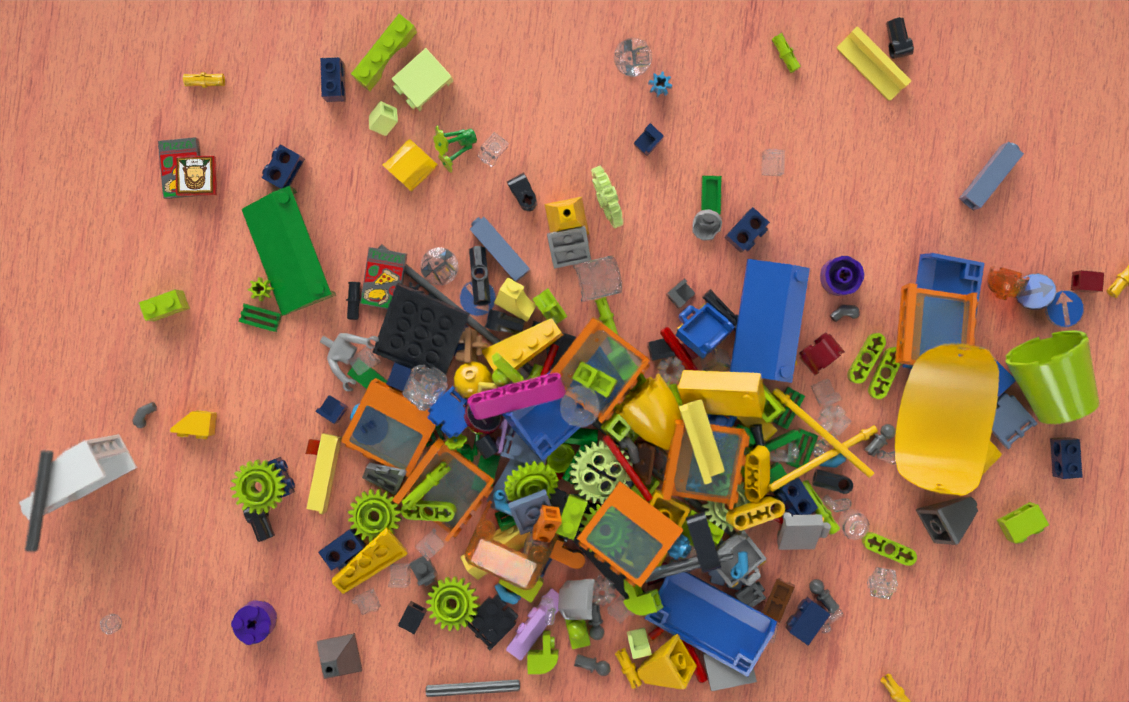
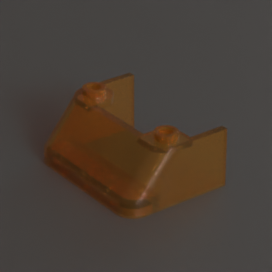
M489 500L466 548L464 558L468 564L523 590H531L535 587L559 534L555 533L548 548L541 545L534 546L528 556L493 539L496 531L495 525L486 519L493 501Z

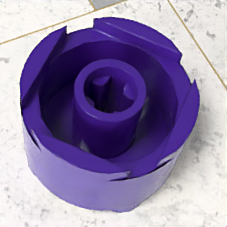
M839 256L829 260L822 266L820 272V281L823 288L828 294L836 296L854 293L860 288L864 280V269L861 263L850 256ZM844 274L845 277L840 278L839 275Z
M253 600L236 612L231 626L235 636L244 644H256L263 641L275 629L277 614L273 606L268 602Z

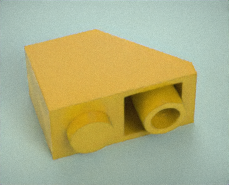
M191 411L171 427L170 432L177 433L176 436L189 437L190 434L196 435V439H208L209 436L215 435L217 412Z

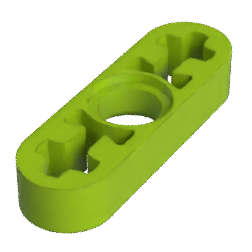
M873 333L867 337L847 373V377L852 383L859 384L866 380L886 345V338L882 334ZM879 338L878 342H880V345H875L873 348V350H875L876 353H874L871 350H867V347L872 348L874 345L872 339ZM864 353L871 355V362L868 364L862 361ZM857 364L863 367H867L866 370H860L859 374L861 375V378L854 379L855 375L853 374V372H858L860 369V366H857Z
M890 347L885 350L868 387V393L874 399H882L887 395L901 365L900 363H895V359L891 362V364H894V367L885 364V362L891 361L892 356H890V353H894L896 347ZM885 367L891 372L890 376L886 379L881 376V370ZM878 379L880 381L886 382V385L881 384L880 390H882L881 394H876V391L874 390V387H879L881 383L877 382Z
M419 500L411 509L414 510L413 513L405 507L407 503L401 507L402 516L409 520L449 522L457 513V508L453 503ZM424 507L432 508L433 514L428 515ZM445 508L448 512H451L449 515H447V512L444 511Z
M867 532L862 537L864 547L901 564L911 566L917 560V554L914 550L881 535ZM874 537L875 541L881 543L880 547L875 544L870 545L868 539ZM887 544L894 545V551L891 554H886L885 552ZM899 551L905 554L909 552L911 558L905 560L903 556L899 555Z

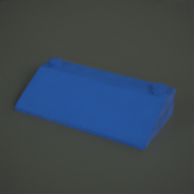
M936 253L920 254L916 278L917 288L963 295L974 292L977 293L979 302L985 263ZM924 297L919 356L940 345L960 344L963 316L962 302ZM903 364L902 367L912 369L913 365Z
M747 259L730 372L761 373L763 379L792 383L810 268Z
M599 346L587 364L618 380L609 398L576 380H573L570 388L601 410L615 397L625 383L601 346ZM567 394L553 401L502 414L514 431L541 461L594 416L593 413Z
M687 571L666 577L658 592L663 608L655 613L646 615L645 619L673 635L678 634L681 640L748 677L773 636L777 621Z

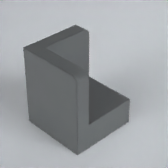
M685 278L666 294L677 308H681L695 295V292L686 283L687 280Z

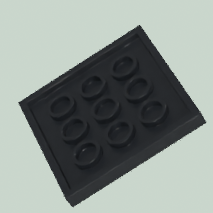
M398 283L378 335L379 341L375 343L372 353L443 383L470 313Z

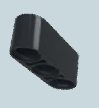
M705 512L686 517L702 573L722 568Z

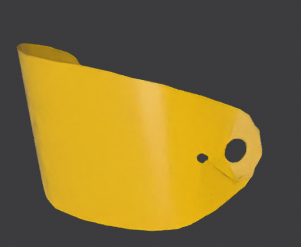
M966 344L940 345L926 351L915 361L906 382L900 404L895 434V458L899 473L918 487L936 493L961 496L970 493L980 484L996 413L999 385V369L995 358L989 350Z

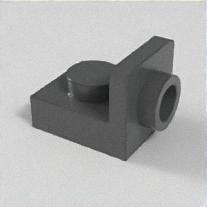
M427 553L409 563L418 580V586L422 584L427 586L435 581L434 578L438 573Z
M759 581L754 582L750 586L746 585L735 593L739 601L750 607H754L766 599L763 595L765 589Z

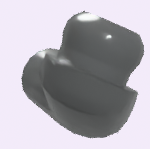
M151 402L138 408L132 419L133 425H136L137 428L145 427L146 420L144 419L146 415L157 411L156 404Z

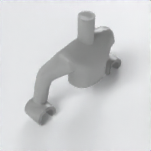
M340 333L334 341L325 336L321 338L320 343L330 348L327 361L333 374L343 383L344 390H353V388L348 386V382L356 384V380L353 378L348 379L338 366V361L348 365L354 357L357 347L350 342L363 344L373 349L375 346L370 343V340L378 342V337L363 338L348 333Z

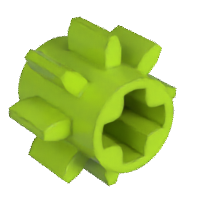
M258 277L257 282L250 281L252 286L248 291L253 293L251 298L255 299L259 296V301H264V297L271 298L270 292L274 288L269 286L270 280H265L263 283V278ZM264 287V290L258 292V288Z

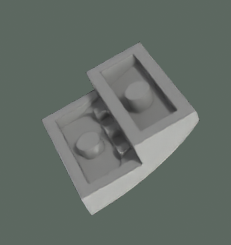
M585 226L547 233L554 269L591 261Z

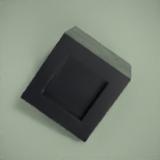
M664 338L647 342L651 361L675 356V352L671 350Z
M410 601L398 626L415 635L427 612L426 608Z

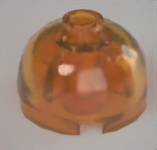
M995 266L990 267L987 284L989 289L996 293V298L1007 300L1008 297H1017L1028 286L1030 280L1028 276L1024 279L1021 277L1022 273L1002 267L998 271L994 270Z

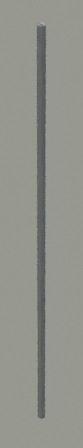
M380 245L379 248H378V249L389 250V249H387L384 245ZM406 264L405 273L432 293L438 300L461 309ZM469 316L467 323L492 344L501 342L495 335ZM527 362L522 368L530 374L533 366ZM593 416L588 420L604 435H607L600 428L603 423L599 422L596 417ZM653 464L652 473L663 482L665 473ZM688 498L686 500L701 513L708 510V508L702 507L703 504L697 499ZM727 527L725 529V533L730 537L736 533L734 529L732 532Z

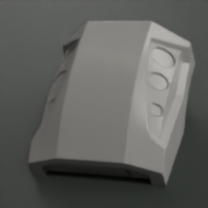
M594 579L567 580L559 589L558 610L564 619L592 620Z

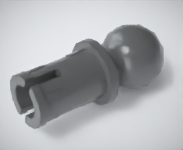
M890 424L882 426L880 436L875 434V438L864 450L872 457H875L879 450L888 444L886 440L892 439L895 436L896 430L894 426Z
M814 579L810 582V591L813 594H818L816 599L824 604L829 613L835 612L840 606L829 594L830 591L828 589L824 590V583L819 579Z
M593 602L592 620L588 621V624L592 625L590 636L594 640H600L604 636V628L600 626L603 623V619H601L600 603Z
M580 654L576 656L574 666L589 670L590 673L596 670L600 676H606L611 671L610 664L606 661L597 663L595 657L592 659Z

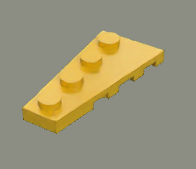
M551 318L498 342L487 349H483L482 353L494 371L498 368L492 360V356L496 352L518 370L564 334Z
M385 528L332 578V584L344 594L408 554L407 549L388 528Z

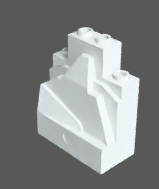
M119 434L85 440L66 450L52 462L44 515L88 495L137 468ZM34 492L30 493V497L19 502L21 511L28 520H30Z

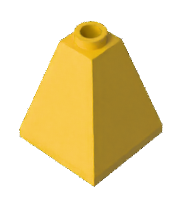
M582 197L544 204L550 233L585 226L587 235L589 234Z
M676 634L642 662L637 670V674L645 684L683 690L686 689L697 666L679 635Z

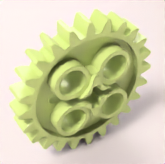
M601 166L591 169V174L600 208H603L607 220H610L613 228L622 226L624 224L615 187L611 185L604 169Z
M600 440L598 446L594 442H592L591 448L584 445L585 452L578 450L581 456L573 457L577 463H571L575 470L570 471V474L575 477L570 480L572 483H577L574 485V489L579 490L578 494L580 496L585 494V500L588 501L591 498L592 502L596 503L597 499H599V502L603 504L604 499L608 498L619 480L627 487L629 486L626 484V481L632 480L608 446H604L603 441ZM627 454L624 455L626 460H628L629 456ZM597 455H602V460L599 463H594V458ZM589 463L601 471L604 470L608 475L615 477L616 480L613 481L603 474H598L596 470L587 467V464ZM618 464L617 471L610 472L611 466ZM592 472V478L584 480L585 474ZM604 481H609L608 487L601 489V484Z

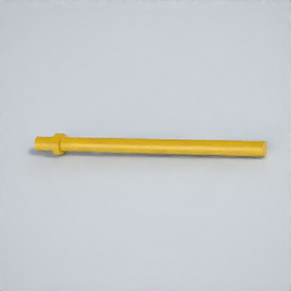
M777 387L773 390L772 394L780 400L781 404H785L868 478L873 476L874 472L794 403L788 394H784Z
M874 425L866 430L862 429L859 431V434L843 442L842 445L849 449L863 440L867 441L878 430ZM835 448L827 451L769 484V490L771 492L777 490L840 454V452Z

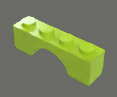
M398 14L351 73L353 78L367 90L371 91L381 79L384 68L392 56L401 48L406 47L416 35L417 30L415 26L401 14Z

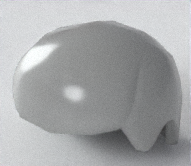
M710 209L700 211L693 219L692 232L701 240H712L721 231L722 218L715 211Z

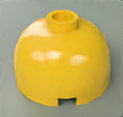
M475 361L461 365L454 376V385L457 392L466 399L478 392L479 382L493 383L489 369L482 363Z

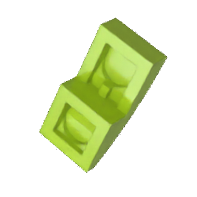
M583 361L580 362L572 379L609 398L618 382L615 378Z

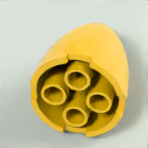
M657 374L656 378L652 379L650 376L646 378L647 381L632 392L629 391V394L624 399L625 401L620 405L616 404L614 412L619 414L631 427V430L659 448L669 451L672 436L674 437L675 420H683L675 396L661 375Z

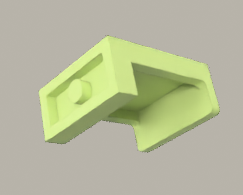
M427 48L392 78L395 84L393 88L400 95L404 94L408 98L406 102L412 109L417 108L419 111L422 110V105L445 85L449 86L454 82L452 76Z

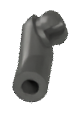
M841 305L830 317L834 322H837L843 316H850L852 319H856L859 317L860 312L859 308L855 305Z
M624 437L621 441H618L621 449L627 447L630 462L638 463L640 461L638 448L629 437Z

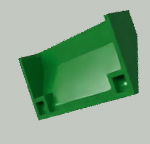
M291 186L274 191L241 209L268 280H270V285L274 288L272 291L282 316L336 296V293L329 288L294 197L297 191Z

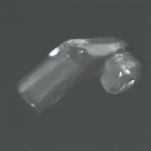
M824 438L818 440L813 449V455L819 457L826 453L831 444Z

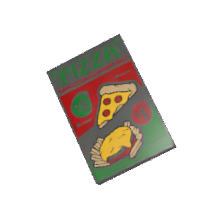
M198 138L158 141L163 198L193 197L176 195L175 157L200 156Z
M369 247L360 304L388 309L396 285L398 283L403 284L408 254Z

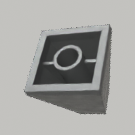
M960 497L918 508L916 512L934 543L957 545L973 521L978 509L974 498Z
M355 633L317 641L324 679L362 672Z

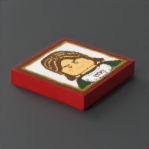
M215 156L175 157L177 196L217 195Z

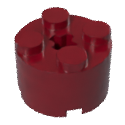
M826 332L814 340V346L810 344L799 352L801 355L799 358L814 376L845 352L833 336Z

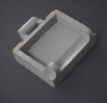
M785 512L781 530L777 533L778 550L815 549L818 539L826 538L831 526L827 522L824 523L822 515H793L792 517L789 512Z
M739 530L716 548V551L731 548L734 558L720 562L722 568L716 569L730 588L736 586L739 583L738 581H742L750 586L761 578L757 566L764 564L767 558L744 530ZM738 552H748V571L740 579L732 578L730 572L738 563ZM754 569L755 572L745 579L744 577Z
M702 653L711 691L757 682L754 668L747 677L710 655Z

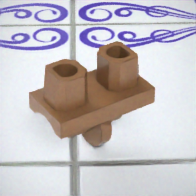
M471 327L465 328L459 344H465V350H457L456 359L466 363L477 362V356H482V349H487L488 344L482 342V336H477L476 330H472Z

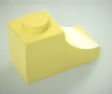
M510 278L506 279L494 304L528 322L537 306L526 296L524 286Z

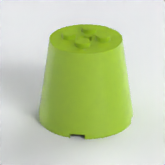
M1075 330L1055 332L1049 338L1040 340V337H1036L1026 341L1006 354L1007 360L1005 362L1040 422L1045 424L1071 422L1091 414L1099 407L1100 403L1086 333Z

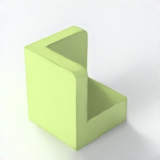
M382 101L377 104L369 115V129L384 136H387L398 122L397 108Z
M645 628L627 631L633 659L652 655Z

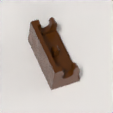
M636 440L640 461L633 463V469L641 481L651 485L655 445L647 441Z
M780 578L776 579L762 613L780 623L795 585L790 582H784Z

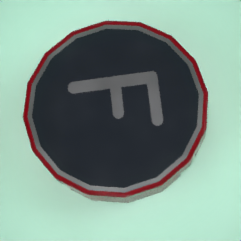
M467 404L464 420L472 431L488 435L494 433L501 425L502 414L478 420L474 418L470 406Z

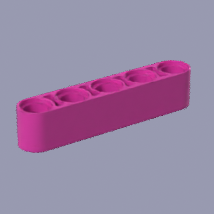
M551 373L476 393L470 396L467 401L474 418L480 420L562 398L566 394V390L560 374Z

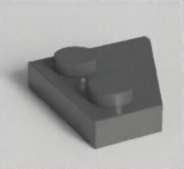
M369 462L362 478L396 496L407 471Z

